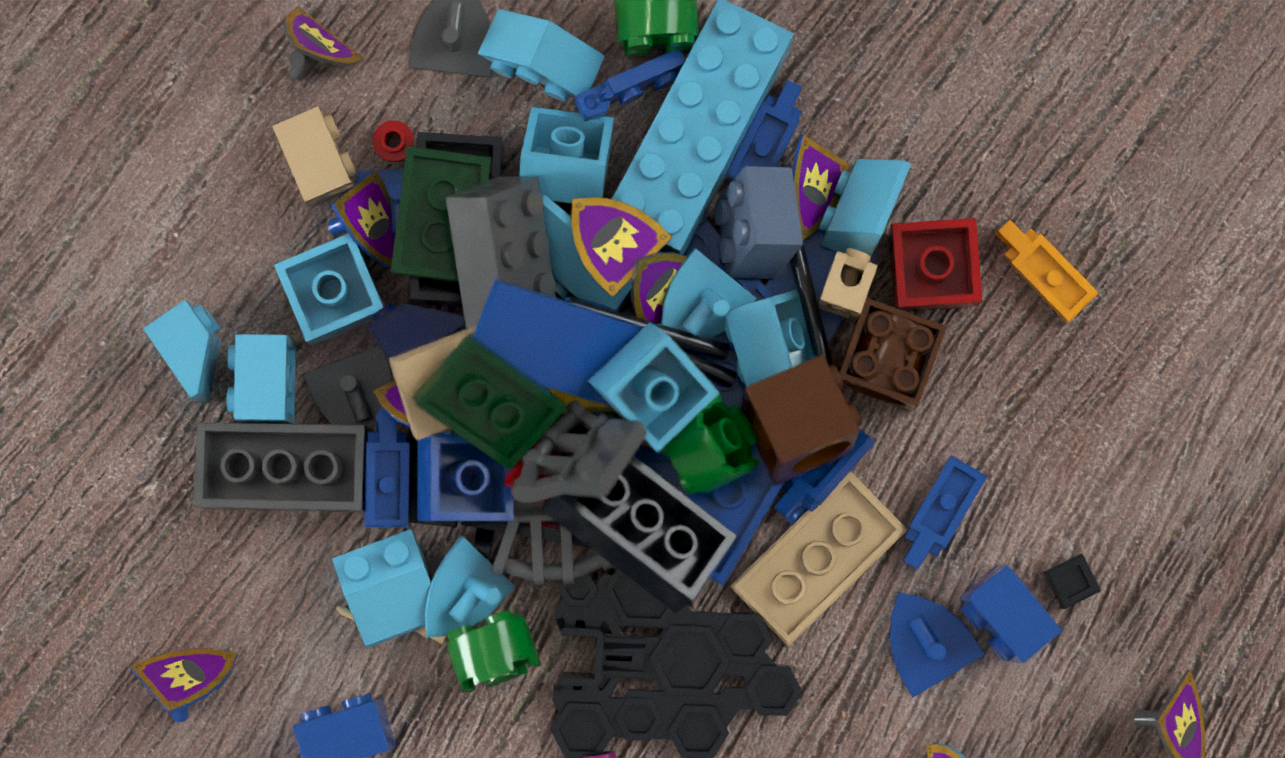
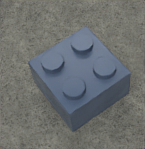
M744 166L715 203L714 218L715 222L720 224L722 236L719 246L720 260L722 263H725L726 273L731 278L774 279L803 246L793 171L791 167Z

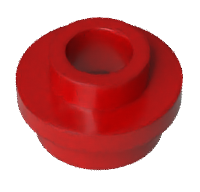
M397 120L382 123L373 135V146L376 153L388 162L404 160L406 147H414L415 144L411 129L405 123ZM390 134H398L401 137L400 144L395 148L386 145V138Z

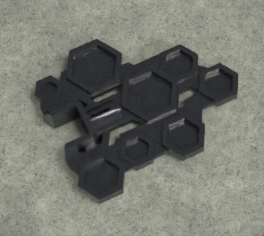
M617 568L613 574L603 573L597 583H595L591 573L574 580V584H564L562 580L558 586L562 599L556 608V621L561 634L564 636L596 637L595 673L561 672L553 684L552 701L559 715L550 730L565 758L601 755L612 737L646 741L651 739L673 740L682 758H714L729 735L727 727L739 709H754L759 715L788 716L802 694V689L790 666L775 664L765 653L773 639L759 613L691 611L689 605L674 613ZM619 626L664 629L659 636L623 635ZM615 656H632V657H615ZM724 675L743 676L746 680L742 687L725 686L721 694L713 693ZM621 678L657 680L662 689H629L623 698L610 697Z

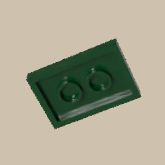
M406 147L390 274L459 282L446 197L488 181L490 157Z
M470 333L412 396L416 406L509 470L519 462L567 409L562 399Z

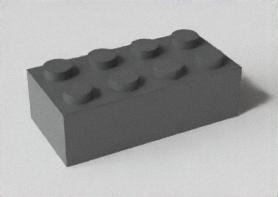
M498 176L446 197L466 329L478 324L495 278L556 298L555 280L552 274L549 254V239L546 234L543 199L540 193L538 177Z
M197 422L194 507L220 510L364 512L365 442H367V432H373V429L365 425Z

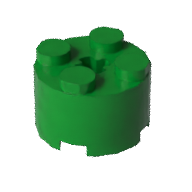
M614 0L617 45L620 48H624L625 57H645L650 55L649 50L666 49V53L675 49L681 50L682 54L689 53L691 51L690 46L695 44L700 34L697 0Z
M717 395L661 449L666 456L670 457L674 468L679 473L681 486L691 494L698 491L703 493L713 492L753 471L758 464V458L752 457L751 445L756 443L757 439L749 420L737 405L728 408L721 402L723 396Z
M510 610L487 617L488 625L484 627L471 628V625H466L447 633L449 642L446 643L463 693L474 692L476 690L474 684L477 685L485 682L486 685L489 684V687L529 673L526 664L528 667L533 668L541 666L525 616H519L518 612L511 614Z

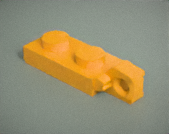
M1011 220L1005 222L995 233L1009 248L1004 256L1010 262L1009 264L1066 323H1069L1099 294L1042 234L1038 235L1032 229H1029L1024 234Z

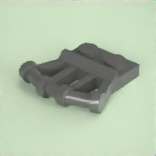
M573 399L566 406L567 411L539 438L535 448L529 449L523 456L522 463L524 466L521 476L515 480L511 494L517 501L522 503H532L563 494L606 497L648 431L639 420L608 419L604 413L598 418ZM578 423L590 430L587 435L567 434ZM552 451L575 453L573 457L550 456ZM539 474L555 475V476H551V477H547V478H544V479L537 480Z
M514 498V521H508L492 573L500 576L507 573L534 582V586L545 585V581L563 580L564 584H574V580L602 567L606 571L615 566L597 552L573 562L572 533L562 525H560L562 563L544 564L542 522H554L555 520L541 510L545 502L522 503ZM520 523H531L532 564L510 557Z

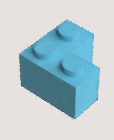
M502 9L497 10L478 52L479 55L492 62L490 69L508 78H513L515 73L517 77L534 85H538L540 82L545 85L543 91L545 94L563 102H566L568 97L575 98L577 94L591 88L605 57L602 53L549 20Z

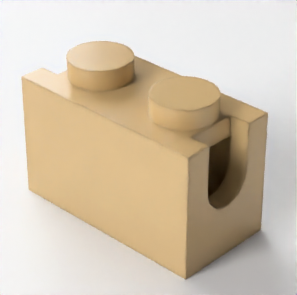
M317 106L272 126L304 202L309 208L347 192L354 187L350 177L357 175L349 153L340 154L334 139L341 137L332 114L324 117L322 111Z
M847 248L845 254L837 251L818 301L819 309L853 321L858 319L878 266L869 262L870 255L851 248Z

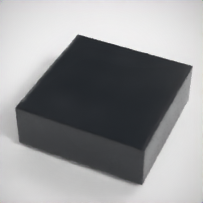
M1082 553L1043 572L1062 610L1101 591Z

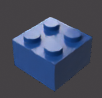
M431 435L418 440L417 521H514L512 489L503 485L509 469L460 435Z
M1008 564L996 566L959 597L965 604L960 609L961 612L976 629L984 627L992 636L987 643L1002 661L1007 660L1009 662L1012 660V662L1024 663L1062 632V629Z
M370 693L342 701L344 710L332 713L331 707L328 705L301 713L303 722L292 725L301 758H365L396 747L383 698L372 701Z

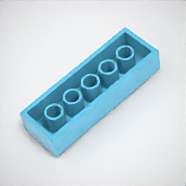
M717 0L612 200L621 201L640 209L672 236V239L659 253L675 252L684 255L762 102L765 101L792 49L794 33L726 0Z

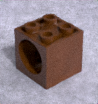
M866 298L862 312L855 321L838 368L843 381V388L912 412L919 406L947 326Z
M823 355L745 387L740 409L752 426L757 439L755 445L775 486L850 454L860 431L859 426L862 425L858 410L852 402L846 403L840 389L843 388V381L835 365L828 366Z

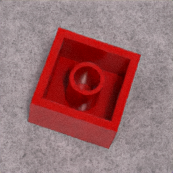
M976 218L891 224L888 229L894 308L903 311L977 307L982 302Z

